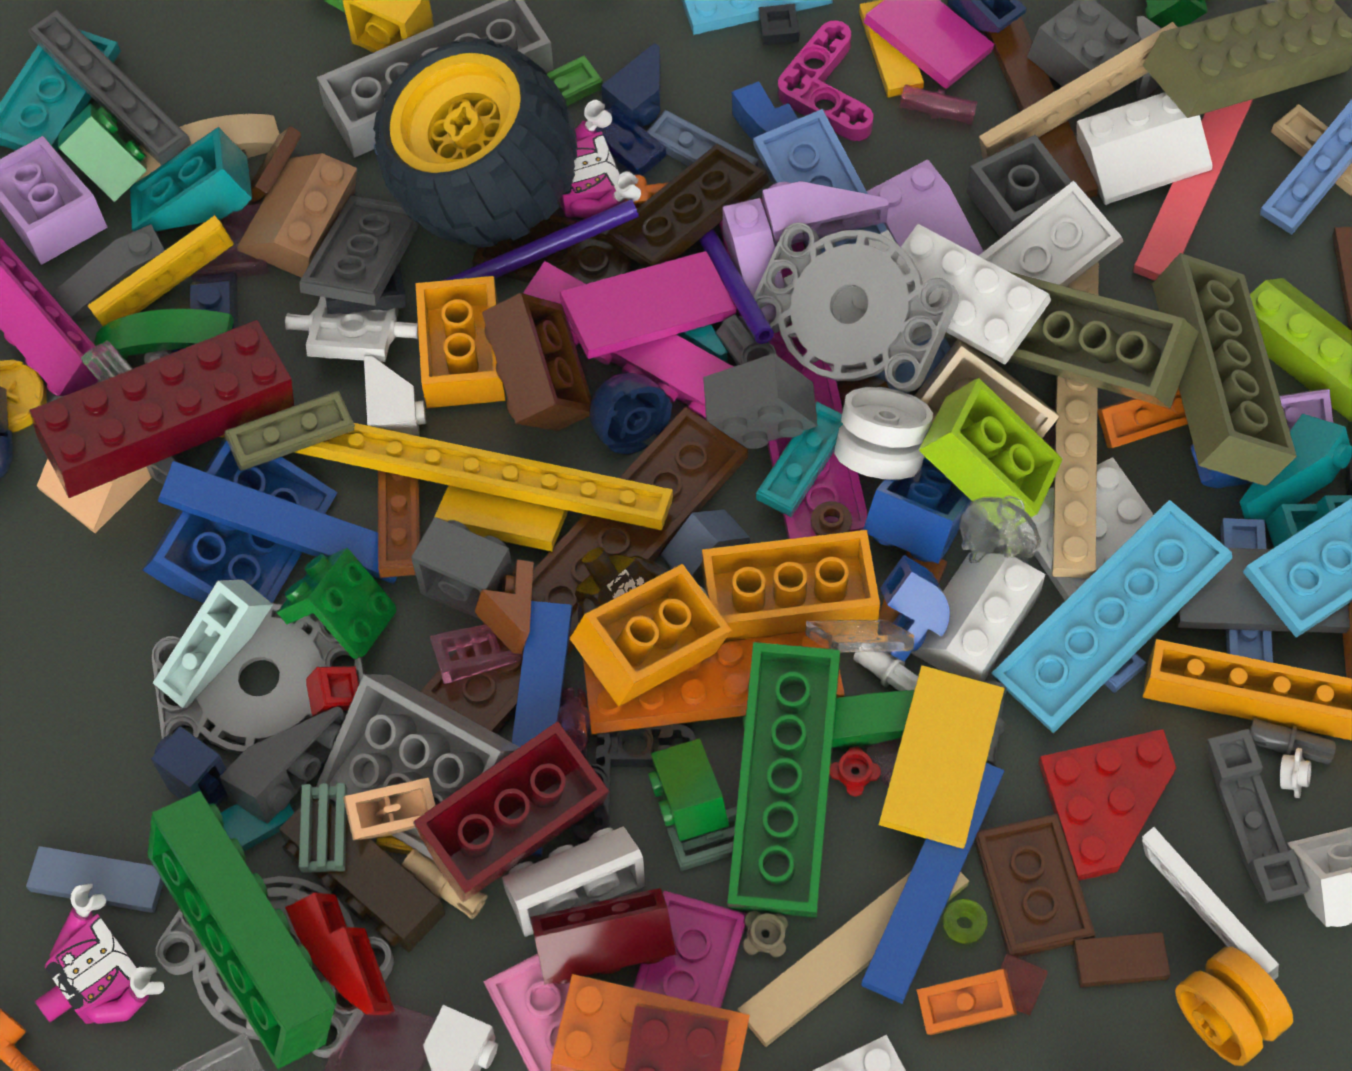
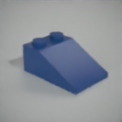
M924 456L921 471L915 476L901 480H884L876 489L863 530H867L868 535L873 536V539L882 545L899 547L910 552L914 558L920 561H932L938 564L949 550L974 502Z

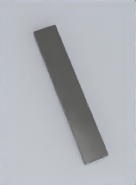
M55 10L28 29L31 38L100 106L106 108L116 118L118 123L161 165L191 144L189 136L61 12Z

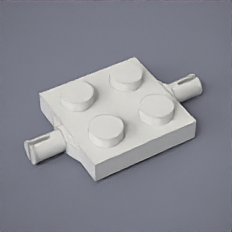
M320 296L318 306L310 315L287 313L285 318L286 330L309 332L306 351L307 356L364 360V356H373L378 361L385 362L389 346L396 337L419 339L418 322H397L398 308L387 311L370 310L350 314H327L325 297Z

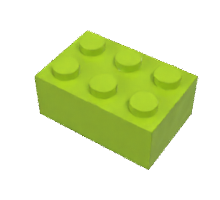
M979 377L946 396L919 448V451L1003 531L1038 514L1063 460Z

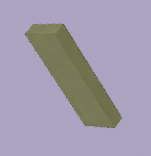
M338 390L225 431V438L240 471L354 431L355 424Z

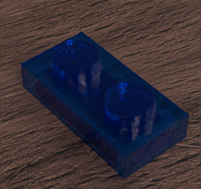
M613 105L606 110L612 115V122L605 128L597 126L596 131H602L611 155L632 173L643 176L666 157V147L619 108Z

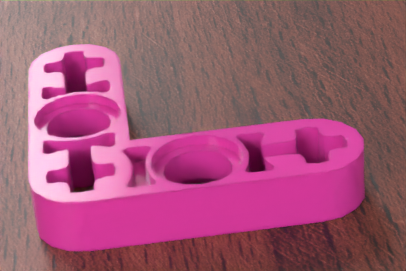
M829 21L818 29L778 79V98L784 105L789 103L793 110L804 116L820 110L815 106L818 101H832L835 107L831 110L823 111L835 133L852 141H861L866 139L872 132L873 112L867 105L824 83L851 48V30L849 26L841 21ZM828 38L831 39V40H834V41L830 44L829 50H827V48H828ZM817 58L824 62V66L812 69L807 67L805 62L809 59ZM800 77H802L801 89L795 88L800 82ZM858 119L863 120V123L857 122L855 123V125L850 124V121L856 122Z

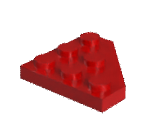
M1163 729L1040 756L1039 767L1054 814L1058 813L1079 881L1118 872L1163 791L1174 775L1177 767Z

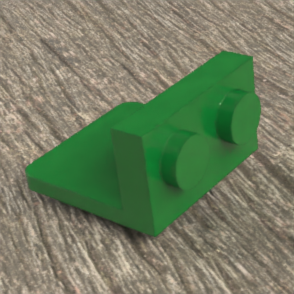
M348 548L328 557L320 554L304 568V571L307 573L305 577L294 583L285 592L284 596L287 600L276 613L287 625L314 613L352 658H361L365 656L396 613V605Z

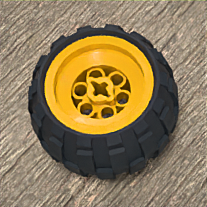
M474 38L470 42L459 43L456 40L440 45L438 49L424 56H419L407 65V69L397 80L392 81L384 93L385 101L382 108L376 112L373 128L375 131V148L378 154L376 158L386 187L406 214L421 224L424 229L440 238L459 245L467 242L470 245H476L478 248L496 246L498 242L510 238L514 241L530 233V229L543 219L547 220L559 207L557 203L563 193L570 190L575 176L574 160L577 158V140L573 117L567 108L566 100L555 82L548 77L545 70L529 57L508 45L502 46L501 44L494 43L491 39Z

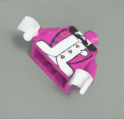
M592 100L586 105L584 115L588 121H582L575 129L577 140V158L574 160L575 176L570 190L564 192L559 200L563 213L568 218L578 217L586 219L625 202V199H632L634 202L641 196V190L635 186L638 183V178L630 172H623L619 175L602 131H596L597 126L605 128L612 122V115L604 110L605 105L598 100Z
M92 884L79 885L73 889L71 893L73 907L49 954L50 959L44 966L57 985L35 1000V1003L50 1023L71 1007H73L85 1024L128 1021L149 999V994L158 995L164 991L163 982H150L152 974L157 969L154 967L136 968L100 916L97 914L93 917L91 911L102 908L106 903V898L103 894L93 895L89 900V892L93 888Z

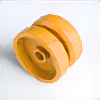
M1224 947L1207 961L1205 965L1206 972L1194 971L1178 984L1175 993L1184 1016L1204 1042L1226 1061L1236 1066H1244L1263 1049V1040L1274 1041L1293 1024V1014L1280 988L1256 961L1234 947Z

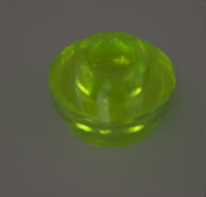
M959 899L952 902L946 908L943 915V927L947 935L954 941L972 943L980 939L985 933L987 915L977 902L969 899ZM960 917H968L973 925L970 928L964 929L957 924L956 920Z

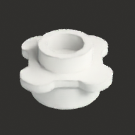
M1297 748L1295 755H1283L1280 787L1281 789L1294 790V797L1300 798L1302 787H1309L1311 761H1305L1302 757V748Z

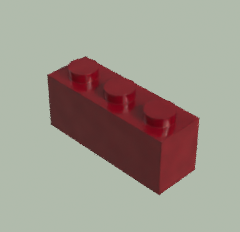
M661 888L530 917L544 985L554 982L557 984L570 983L572 974L579 976L594 973L611 974L625 966L638 963L655 964L664 960L665 957L676 955L668 907Z

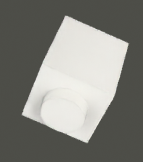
M364 356L367 425L420 436L419 425L426 424L424 400H416L412 384L373 356Z

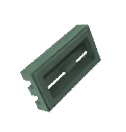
M328 783L319 784V787H311V784L302 785L299 869L301 873L345 871L347 812L343 797L347 796L346 783H337L336 786L329 787ZM319 798L317 861L311 862L313 799ZM329 798H336L334 861H327Z
M737 807L726 810L728 822L736 820ZM674 826L667 828V834L671 841L674 855L677 858L680 872L732 856L733 842L685 856V853L734 838L735 827L713 832L683 843L679 842Z

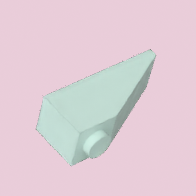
M244 580L218 581L154 679L153 684L179 706L187 708L252 638L273 604Z

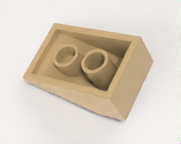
M959 339L956 340L915 394V397L926 403L932 410L933 423L946 396L979 377L1041 438L1044 437L1059 418V415L994 361Z

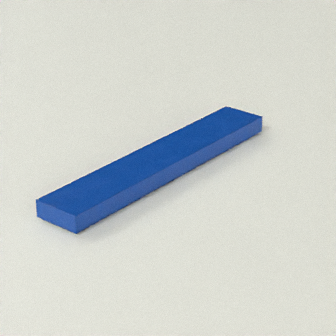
M172 462L159 496V503L315 557L320 554L328 557L348 548L371 576L393 584L395 583L397 576L380 578L378 570V532L184 464Z
M531 601L530 632L524 646L512 743L519 747L555 722H559L573 607L570 604ZM543 846L530 856L542 857Z
M988 763L985 764L964 849L930 839L925 840L864 975L862 987L903 1004L1004 774L1003 769Z

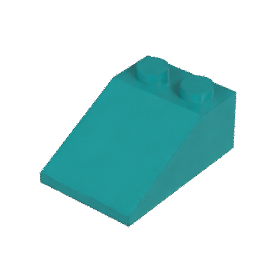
M217 127L130 187L132 230L137 231L152 225L154 231H161L203 223L214 215L218 220L223 219L232 212L240 211L252 199L247 156Z

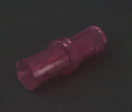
M905 84L899 108L932 114L931 118L936 120L940 116L972 125L978 101L946 95V91L938 89V92H933Z
M570 687L562 693L561 708L557 714V721L577 748L582 751L587 745L586 731L590 727V712L586 708L587 695L582 689L578 688L577 697H575L574 687Z

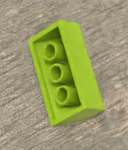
M1284 278L1265 280L1250 296L1268 358L1310 391L1329 389L1331 407L1352 422V331Z

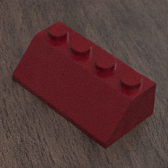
M557 721L414 820L413 824L436 866L464 903L602 805L608 796L609 790Z

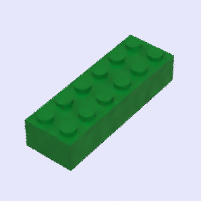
M753 642L727 903L729 909L817 918L840 650Z
M198 791L152 812L147 856L276 1068L280 1069L326 1044L336 1005L335 995L326 981L320 982L312 970L313 962L307 949L302 944L297 946L290 935L289 922L283 911L279 908L274 909L267 898L266 885L258 873L252 874L245 863L244 850L236 838L230 839L224 830L223 818L214 803L208 804L201 791Z

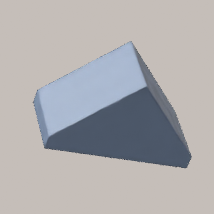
M725 509L695 512L689 516L661 553V559L670 569L683 564L694 580L703 575L702 549L744 545L750 541V537Z

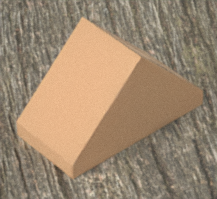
M429 778L343 797L353 840L387 837L416 828L413 821L436 806Z

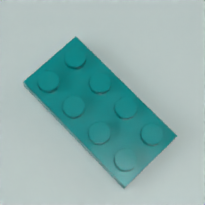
M79 30L114 63L121 52L118 42ZM39 45L0 102V145L15 151L43 136L57 152L59 149V133L85 109L92 98Z

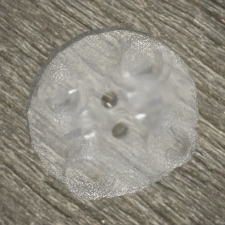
M1006 496L1003 499L999 497H982L970 502L961 515L959 528L963 538L962 549L971 550L969 555L970 563L980 562L989 553L1004 554L1006 559L1015 557L1027 563L1041 545V538L1036 524L1025 511L1022 501L1016 497Z

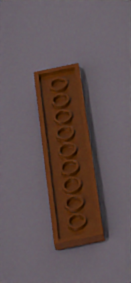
M685 406L619 477L620 479L673 489V501L663 529L657 530L585 514L533 569L531 601L572 605L571 637L578 626L577 607L579 603L575 596V590L578 585L590 576L582 562L583 556L594 548L602 547L609 558L615 554L627 557L638 555L653 562L667 547L692 513L699 512L748 458V449ZM483 623L420 692L497 734L516 713L524 648L522 654L512 653L492 630ZM570 638L567 656L575 648Z

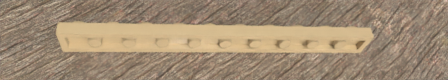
M1099 261L1066 287L1098 295ZM1056 376L1055 412L1059 415V418L1055 421V452L1063 460L1054 477L1052 576L1088 579L1096 572L1098 388Z

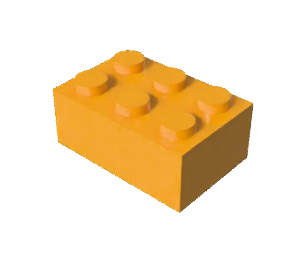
M494 276L416 283L421 384L426 407L437 408L506 401L505 387L496 372L497 361L492 345L485 336L484 329L486 325L482 315L483 311L498 304Z
M681 564L584 614L570 640L619 707L714 655L732 629L686 567Z

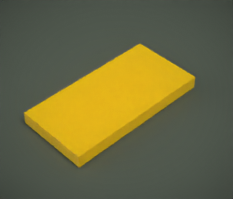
M921 665L879 821L880 826L964 849L1005 688Z

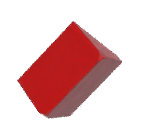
M356 666L316 667L306 678L312 716H317L336 706L342 708L343 711L349 710L359 687Z

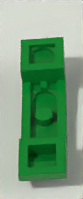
M162 309L140 312L121 317L103 326L96 333L94 345L110 362L108 367L126 365L128 355L187 348L232 330L234 317L228 313L198 309Z

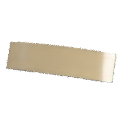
M265 114L226 115L180 126L189 136L191 141L189 146L219 127L241 150L245 149L247 158L268 153L279 135L274 115ZM139 146V148L147 156L143 160L146 163L147 171L136 182L162 166L142 146Z

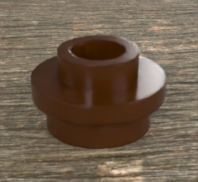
M824 502L818 505L811 515V527L817 536L849 532L852 526L850 511L846 506L838 502ZM834 516L839 520L835 523H829L824 518Z

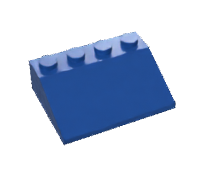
M226 438L222 440L203 471L323 514L327 512L338 493L283 457L240 471ZM179 510L142 571L176 592L201 603L205 602L216 583L222 580H244L268 601L273 603L302 552Z

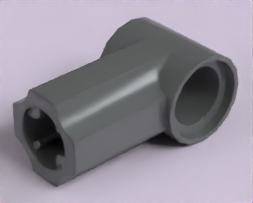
M734 314L723 320L721 327L716 331L717 336L737 366L773 353L776 354L774 346L769 342L765 344L756 342L742 316Z

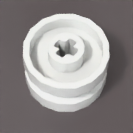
M883 387L855 389L845 397L841 418L843 425L838 431L834 454L839 462L849 469L869 477L884 480H901L913 477L921 471L924 455L919 451V448L931 427L933 412L926 403L917 397L899 390Z

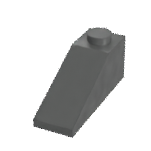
M152 225L114 240L53 291L58 304L74 322L92 315L93 313L88 308L90 303L165 251Z

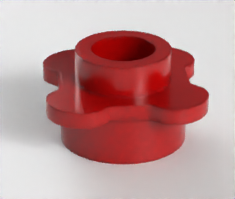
M859 747L849 748L840 758L839 762H834L830 766L831 778L840 780L846 786L847 793L851 796H860L864 791V787L870 781L878 780L881 775L880 766L872 763L871 758ZM856 768L859 770V773L854 775L851 773V770Z

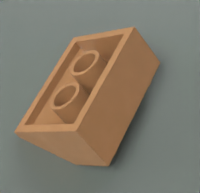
M323 153L289 158L240 241L238 251L302 278L347 200L355 194L357 168Z

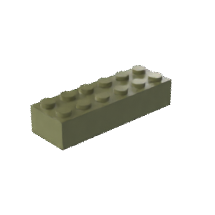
M1279 0L1163 31L1160 33L1143 66L1187 118H1191L1347 72L1352 66V19L1336 4L1335 0Z
M1179 253L1152 285L1159 312L1184 318L1199 331L1179 384L1198 465L1209 470L1266 486L1297 455L1244 274Z
M1010 272L1049 293L1051 302L1008 362L1171 408L1199 333L1184 318ZM947 332L944 335V338L953 344L957 340L956 337Z

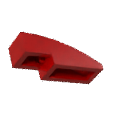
M314 892L285 907L295 933L309 952L312 961L327 981L341 995L366 1015H388L395 1011L366 929L347 927L336 894Z

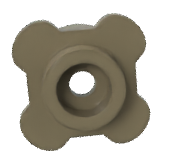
M758 911L749 912L744 919V923L748 927L747 938L742 944L745 952L750 955L764 952L769 953L775 958L782 956L786 951V944L783 940L785 938V929L788 926L787 919L782 914L761 915ZM763 930L769 932L768 938L762 937L761 932Z

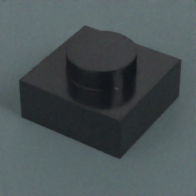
M795 4L759 7L758 17L763 45L799 42L800 32Z

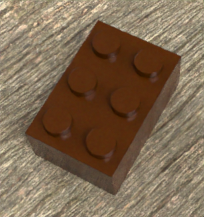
M519 293L482 312L486 325L484 329L485 336L492 345L497 361L496 372L504 384L508 397L507 408L516 424L559 431L590 416V402L592 398L562 304Z

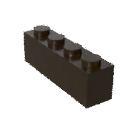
M319 798L313 799L311 862L317 861ZM330 803L328 809L327 861H334L336 809ZM301 807L279 828L285 841L282 848L297 864H299ZM348 819L346 825L345 871L313 873L314 878L326 890L332 892L336 888L347 897L343 901L344 904L359 919L363 920L368 916L378 925L375 928L376 933L392 948L399 944L409 953L445 915L441 900L371 839L353 840Z

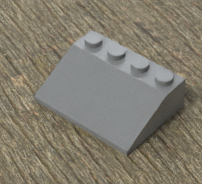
M364 674L316 787H319V784L328 783L329 787L336 786L337 783H346L347 795L429 778L435 805H437L514 752L519 746L391 675ZM329 798L336 802V798ZM416 828L392 835L433 860Z

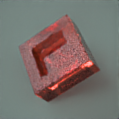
M1007 953L1000 969L1007 971L1016 1010L1030 1016L1048 971Z

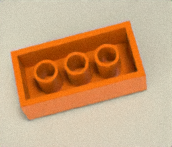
M572 974L551 1059V1071H624L635 1006L638 1003L729 1019L721 1071H738L750 1018L749 1014Z

